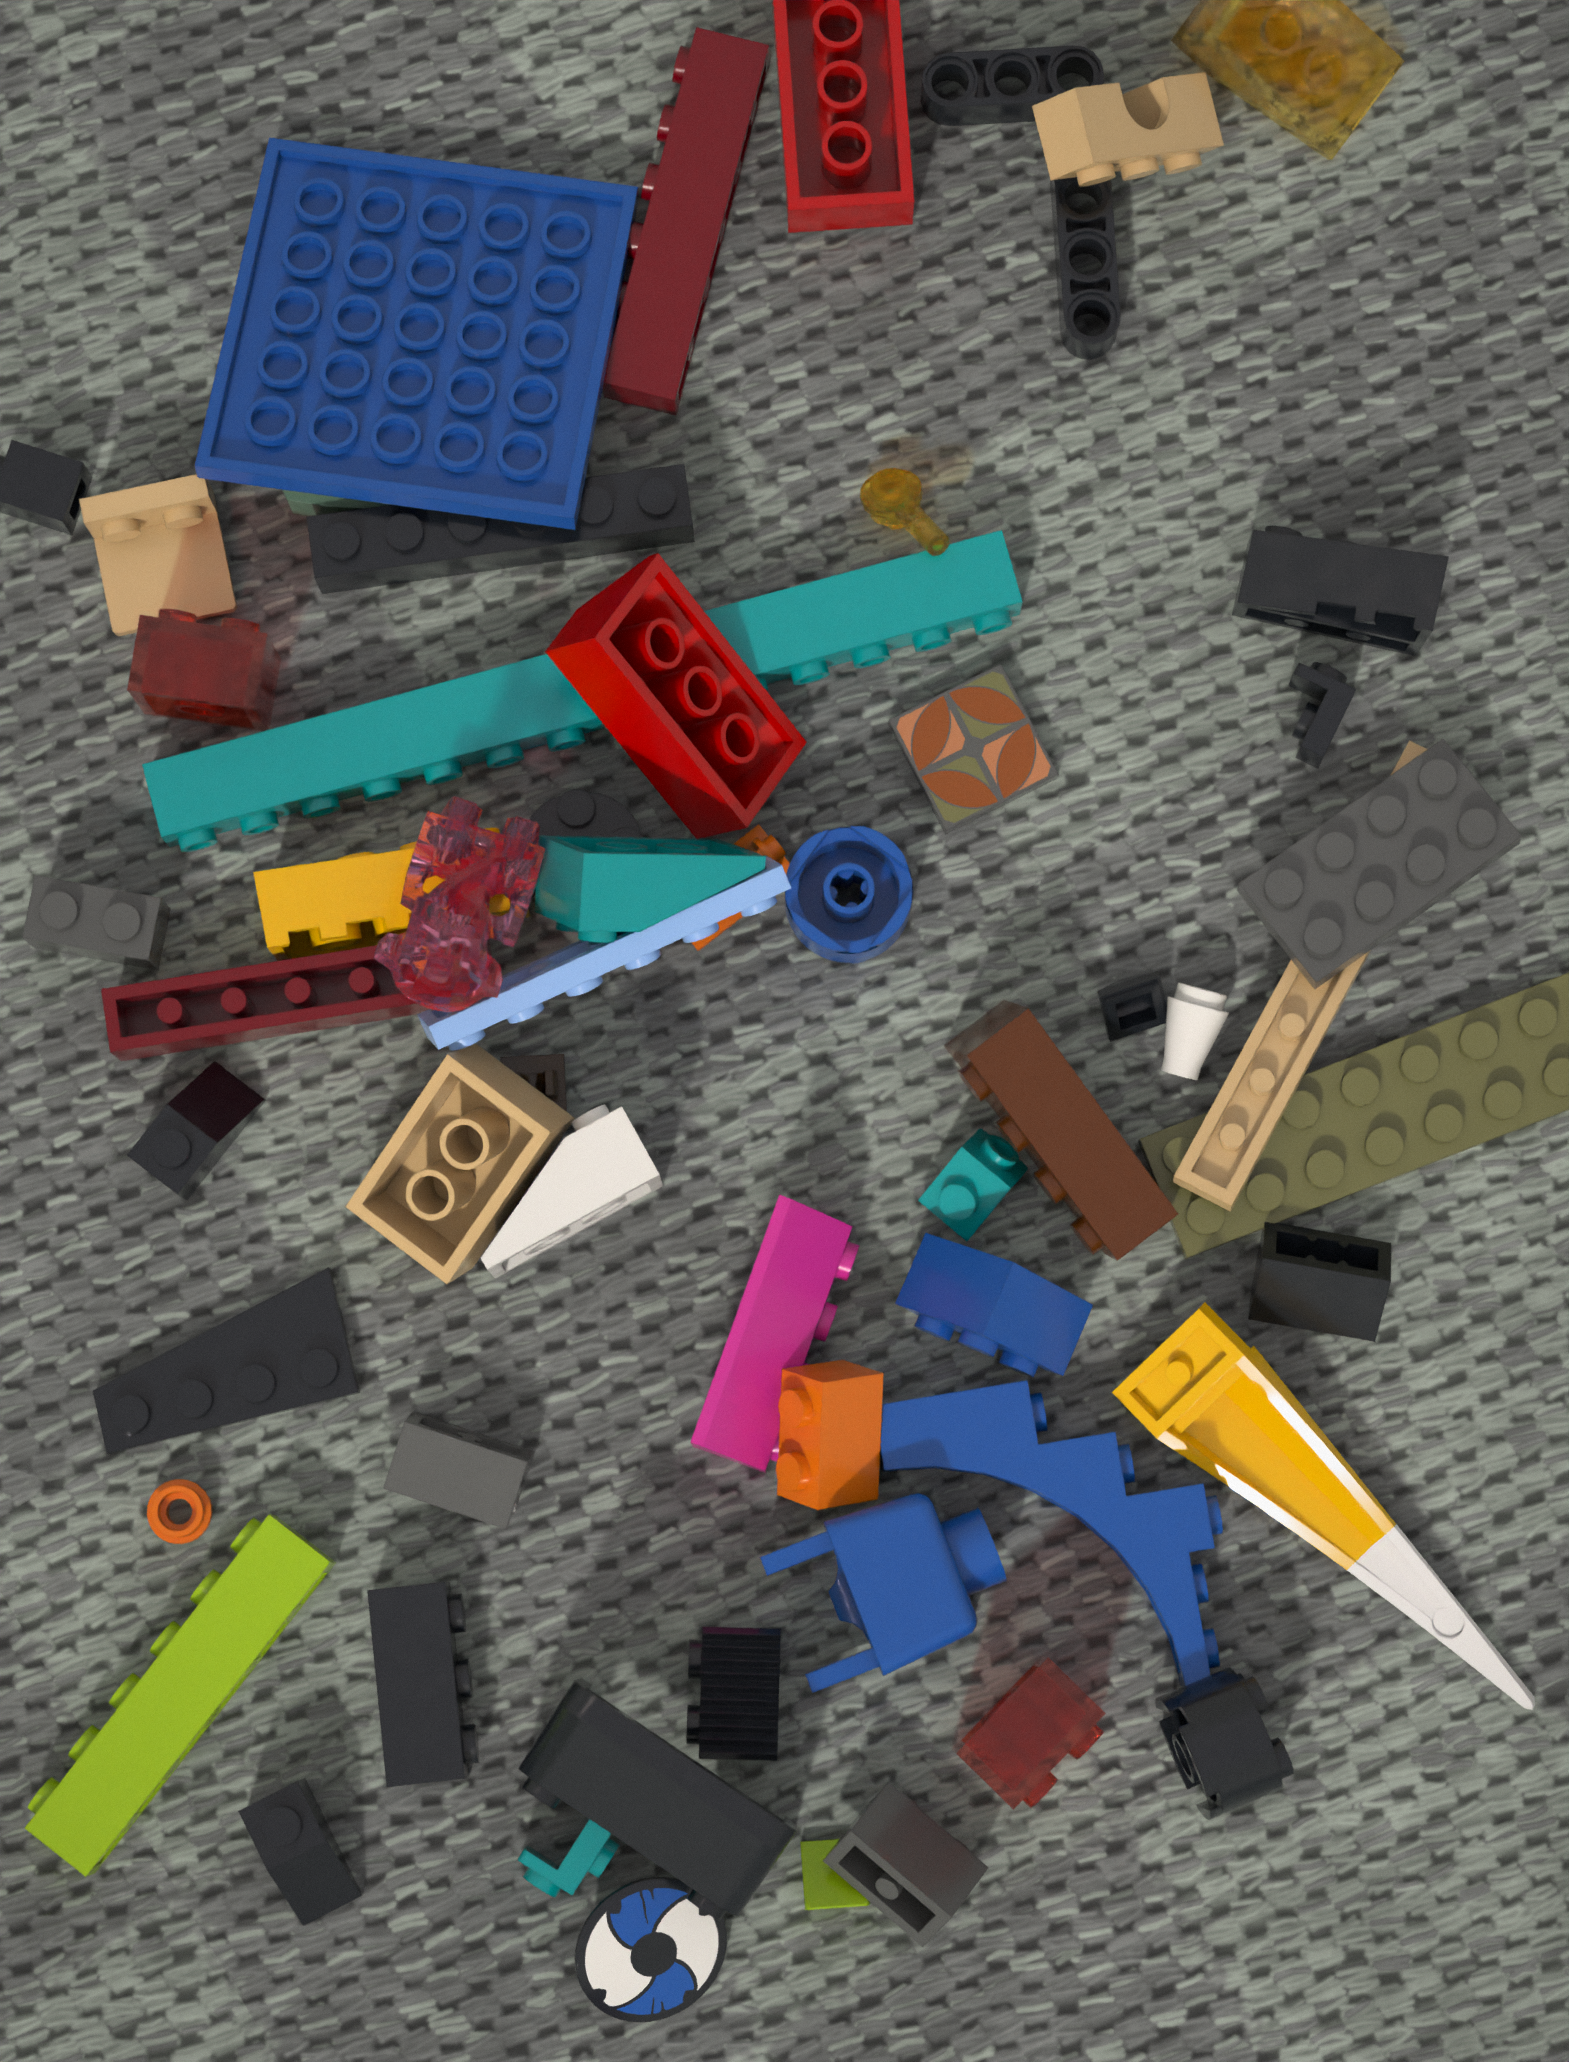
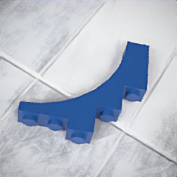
M1028 1380L882 1404L880 1455L883 1472L934 1468L980 1474L1039 1495L1075 1516L1113 1549L1144 1589L1167 1635L1181 1686L1189 1685L1210 1676L1209 1668L1220 1667L1214 1629H1202L1198 1606L1200 1603L1209 1601L1202 1564L1191 1565L1189 1552L1215 1548L1213 1535L1223 1533L1217 1496L1206 1497L1204 1483L1126 1496L1124 1484L1135 1482L1134 1466L1129 1444L1118 1445L1116 1432L1038 1444L1036 1432L1047 1431L1046 1413L1041 1392L1030 1394Z

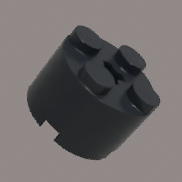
M1228 1667L1155 1699L1156 1708L1168 1711L1171 1715L1159 1722L1182 1781L1187 1790L1199 1785L1207 1798L1206 1801L1196 1805L1207 1820L1216 1818L1281 1790L1283 1787L1282 1779L1294 1774L1292 1762L1282 1741L1278 1737L1270 1740L1261 1718L1262 1715L1269 1713L1267 1701L1261 1687L1253 1676L1244 1679L1241 1673L1236 1674L1233 1669Z

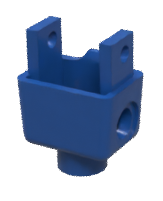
M920 1493L910 1494L824 1521L823 1524L826 1532L760 1557L765 1572L769 1576L834 1550L838 1572L835 1583L828 1591L839 1620L852 1623L861 1629L870 1643L871 1648L805 1673L812 1693L878 1667L881 1674L885 1676L973 1633L977 1626V1615L969 1595L1007 1581L1000 1557L980 1509L975 1508L940 1522L930 1498Z

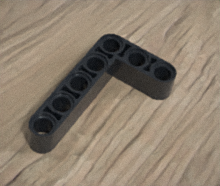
M1074 45L951 52L938 55L927 64L923 71L920 101L927 117L933 122L944 126L1035 121L1033 105L1067 91L1058 83V79L1061 76L1069 73L1079 74L1087 80L1089 86L1104 84V71L1101 60L1093 51L1086 47ZM1016 77L1024 82L1027 90L1021 95L1007 96L1001 93L995 84L1002 78ZM950 80L959 83L964 88L965 93L957 99L947 100L939 97L933 88L939 82ZM1077 177L1050 180L1060 335L1063 345L1070 354L1079 359H1097L1109 352L1115 343L1121 315L1111 179L1084 187H1079ZM1077 193L1087 194L1097 202L1098 208L1087 214L1076 213L1066 204V199ZM1082 253L1091 254L1101 262L1102 269L1091 275L1080 274L1071 266L1070 259ZM1094 314L1104 321L1107 330L1100 335L1087 336L1078 331L1074 325V320L1080 315Z

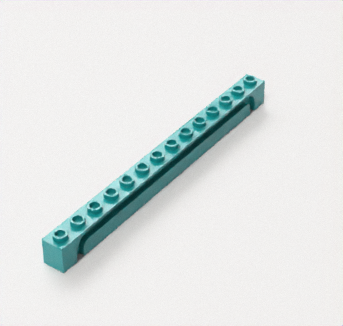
M999 530L704 612L768 692L767 684L791 677L794 685H803L821 680L830 675L828 667L853 661L854 668H866L880 664L891 658L889 650L911 644L914 645L916 652L936 649L952 641L950 634L974 628L976 635H986L1001 631L1012 625L1011 617L1020 615L1023 601L1003 532ZM545 654L142 764L161 838L169 847L179 845L181 852H191L215 845L218 842L216 834L241 828L242 835L263 833L279 826L278 817L302 811L303 817L307 819L325 816L341 808L339 801L362 794L366 802L384 800L402 792L400 784L425 778L427 785L446 783L463 776L461 767L486 761L488 768L508 766L524 759L523 750L545 744L548 745V749L551 752L567 750L583 744L586 741L584 734L606 727L549 656Z

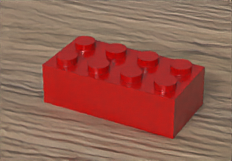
M772 0L788 233L912 225L914 190L899 0Z

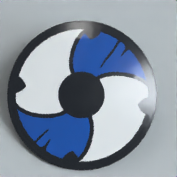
M651 1877L624 1885L608 1895L595 1907L580 1931L575 1948V1970L579 1984L587 1998L598 2009L611 2017L629 2022H651L673 2016L695 2003L716 1979L723 1964L727 1946V1933L723 1917L719 1921L692 1904L687 1899L692 1888L677 1878Z

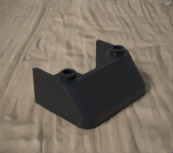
M583 1678L574 1680L518 1768L528 1776L522 1788L553 1809L556 1808L560 1800L564 1801L692 1888L687 1899L711 1917L720 1921L726 1911L738 1917L796 1833L797 1823L787 1816L781 1819L590 1690L592 1684Z

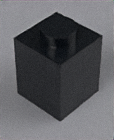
M11 440L6 457L0 455V512L73 535L81 512L79 499L86 498L93 477L83 462Z

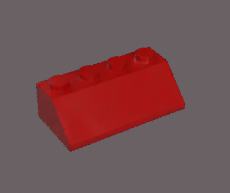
M659 553L648 556L579 607L545 651L696 839L747 828L807 743Z

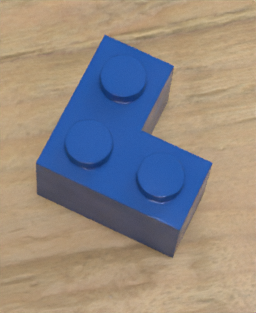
M925 1233L895 1304L918 1315L914 1325L916 1328L946 1341H950L954 1331L961 1333L958 1340L959 1343L991 1357H994L998 1349L1002 1351L998 1363L1033 1378L1038 1367L1061 1376L1064 1375L1093 1307V1304L1015 1262Z

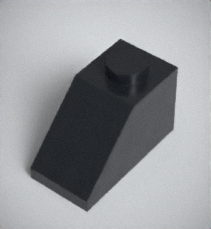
M214 1061L166 1104L127 1156L177 1195L188 1201L266 1100Z
M306 1778L298 1780L238 1811L268 1873L303 1926L362 1896Z

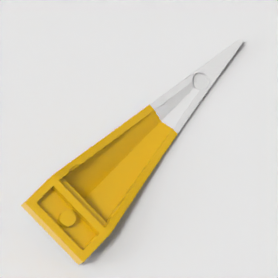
M1206 1302L1114 1389L1112 1393L1156 1439L1223 1482L1309 1542L1427 1630L1523 1708L1533 1710L1535 1706L1533 1694L1256 1347L1253 1345L1250 1348Z

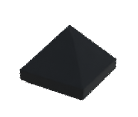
M1158 971L1120 979L1097 991L1110 1042L1166 1023L1167 1005Z

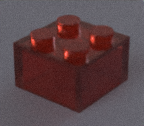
M159 609L158 617L139 616L127 691L144 714L256 731L270 729L281 658L268 634L259 632V624L237 618H223L221 626L196 623V615L176 609Z
M1041 1656L952 1750L1013 1810L1022 1801L1032 1808L1058 1781L1050 1771L1067 1753L1072 1758L1078 1760L1101 1737L1104 1731L1096 1723L1106 1713L1049 1657Z

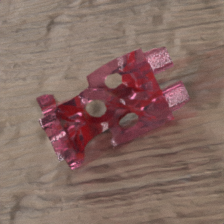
M455 796L450 798L441 814L428 811L424 819L405 877L400 902L401 905L412 911L407 931L399 935L388 932L378 942L374 954V959L390 970L396 987L407 998L422 1007L443 1012L464 1010L485 997L498 998L503 982L502 971L499 963L491 955L487 954V940L491 938L501 941L504 945L515 946L535 892L545 853V848L538 845L540 826L537 822L518 816L507 818L502 834L478 827L482 809L474 802ZM436 875L445 880L427 894L423 891V885L427 878ZM495 894H504L509 899V911L503 916H496L490 913V899Z

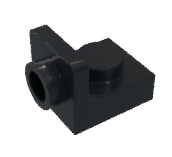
M1313 662L1310 668L1298 663L1288 686L1322 703L1319 707L1308 702L1294 729L1292 736L1303 741L1295 758L1318 769L1356 689L1346 685L1347 677L1331 666Z

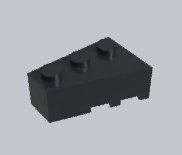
M1266 526L1265 531L1253 529L1246 547L1232 616L1417 656L1434 628L1449 556L1362 545L1339 539L1326 540L1304 537L1299 531L1282 526Z

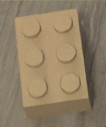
M475 1043L466 1048L454 1050L446 1055L345 1207L444 1283L449 1284L475 1266L575 1118Z

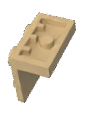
M197 474L79 499L83 522L94 538L111 627L115 635L123 636L232 613L237 609L214 491L208 479L198 478Z

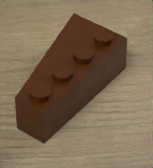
M1003 1000L944 1045L961 1067L957 1072L969 1090L980 1102L985 1099L1000 1119L995 1124L1004 1138L1017 1153L1024 1149L1039 1168L1032 1174L1043 1191L1055 1204L1063 1200L1077 1219L1070 1226L1092 1255L1102 1250L1104 1254L1118 1261L1178 1215L1175 1208L1029 1008Z

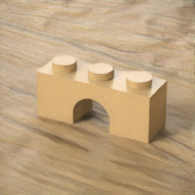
M1206 72L1162 77L1122 94L1120 83L1077 87L1032 106L1050 180L1077 177L1079 187L1090 186L1116 177L1115 172L1121 171L1123 181L1154 174L1159 171V166L1164 165L1166 175L1188 171L1202 165L1201 154L1224 146Z

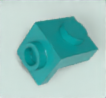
M978 1129L957 1151L918 1201L965 1241H968L1011 1188L1026 1173L1028 1167L1019 1160L1018 1153L1008 1141L997 1135H990L983 1129Z
M589 1819L560 1866L529 1846L524 1848L517 1860L528 1867L523 1875L524 1879L546 1894L556 1898L561 1889L573 1895L587 1872L599 1878L620 1845L610 1839V1832Z

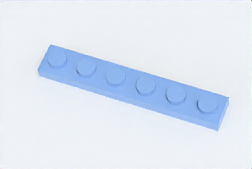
M766 855L764 870L641 932H617V939L609 943L579 940L478 986V993L466 1000L443 1002L417 1014L427 1038L438 1050L446 1046L451 1051L466 1048L485 1037L483 1029L507 1019L508 1023L513 1024L530 1019L543 1011L544 1005L542 1002L566 992L567 996L572 997L589 992L603 982L601 975L623 965L627 970L643 967L657 960L661 956L660 948L680 939H683L684 943L702 940L719 930L718 922L739 912L744 917L752 916L773 907L777 903L776 895L791 889L783 866Z

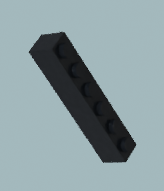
M684 464L585 477L575 530L398 505H385L306 517L314 578L322 594L695 542Z

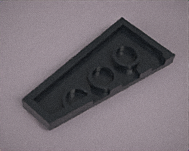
M331 1268L324 1269L93 1390L106 1453L114 1454L359 1394L360 1390Z

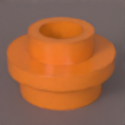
M184 1479L170 1480L160 1485L151 1495L147 1505V1519L153 1532L162 1540L173 1544H186L201 1537L208 1529L212 1519V1503L206 1491L195 1482ZM178 1499L186 1500L192 1508V1515L184 1524L174 1523L169 1516L171 1504Z

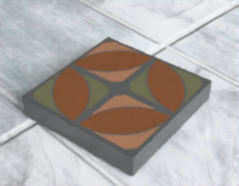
M1001 664L888 720V725L945 835L1058 779L1059 774Z

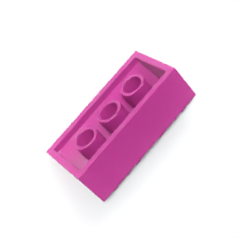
M779 1195L690 1442L693 1447L765 1473L770 1460L777 1462L780 1429L778 1404L781 1396L782 1369L810 1365L805 1363L813 1338L826 1342L838 1308L837 1305L827 1302L835 1278L847 1282L860 1245L848 1241L852 1232V1226L793 1199Z

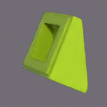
M839 1839L800 1841L805 1910L870 1905L869 1900L823 1862Z

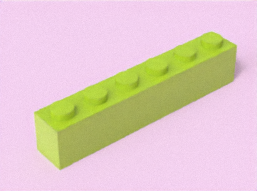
M269 1514L262 1523L253 1517L246 1524L230 1546L237 1553L234 1560L222 1575L213 1569L202 1580L190 1597V1600L197 1605L195 1610L182 1626L172 1621L164 1629L149 1650L150 1653L157 1657L142 1678L135 1673L127 1677L109 1701V1704L116 1709L114 1714L101 1730L91 1725L83 1733L68 1754L75 1761V1764L61 1782H58L53 1777L48 1779L29 1803L27 1808L35 1815L26 1825L25 1829L85 1877L97 1872L336 1564L334 1560L276 1515Z

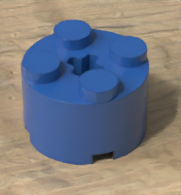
M850 826L819 832L810 837L797 850L786 873L791 889L785 891V911L793 932L809 950L828 960L860 963L878 956L896 942L904 931L910 916L913 899V881L905 856L893 841L871 828ZM854 882L861 886L859 895L861 904L858 905L851 901L845 907L837 904L838 892L834 888L836 885L847 889Z

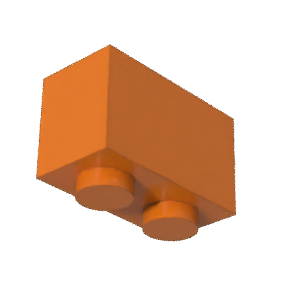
M845 1360L782 1369L781 1396L778 1404L780 1414L779 1454L776 1464L778 1496L816 1510L878 1500L884 1373Z

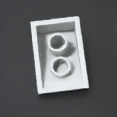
M604 1104L586 1112L571 1123L575 1132L562 1140L481 1257L486 1269L494 1278L503 1275L663 1186L659 1172L622 1106L609 1112Z

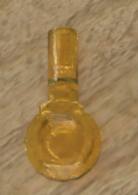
M886 468L868 478L860 489V500L864 510L870 514L876 523L889 526L891 530L905 528L932 556L945 552L949 546L950 539L921 508L920 501L922 500L923 489L918 476L907 470Z

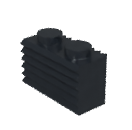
M702 1627V1640L689 1639L688 1679H701L700 1705L687 1706L686 1744L699 1745V1759L777 1761L781 1629Z

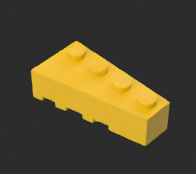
M483 828L463 834V841L437 844L436 840H422L402 845L400 850L377 854L374 852L354 853L340 857L337 860L253 872L267 948L276 960L280 961L462 931V922L454 894L453 880L441 865L421 846L463 852L501 864L522 875L513 834L500 835L499 828ZM524 884L503 885L497 888L495 894L484 902V926L530 917Z

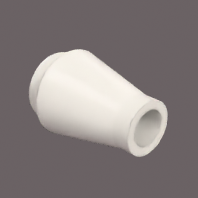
M1178 982L1174 997L1167 996L1165 1048L1161 1071L1198 1080L1201 1067L1229 1012L1223 1011L1227 995Z

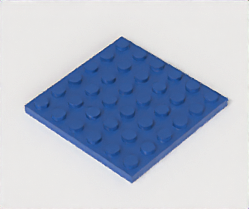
M269 138L195 461L197 477L575 530L626 270L630 232L636 218L639 202L638 187Z

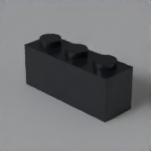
M450 1582L367 1590L386 1787L457 1780L469 1777L468 1764L479 1763V1746L476 1725H464L462 1699L472 1698L473 1688L469 1658H457L455 1633L466 1632L465 1607L462 1593L451 1594Z

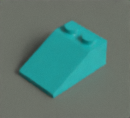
M539 836L534 912L556 921L555 929L577 932L579 940L601 943L614 942L617 939V932H641L764 870L766 856L720 839Z

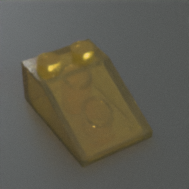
M1200 0L1171 39L1180 50L1212 79L1327 160H1332L1405 62L1340 0Z

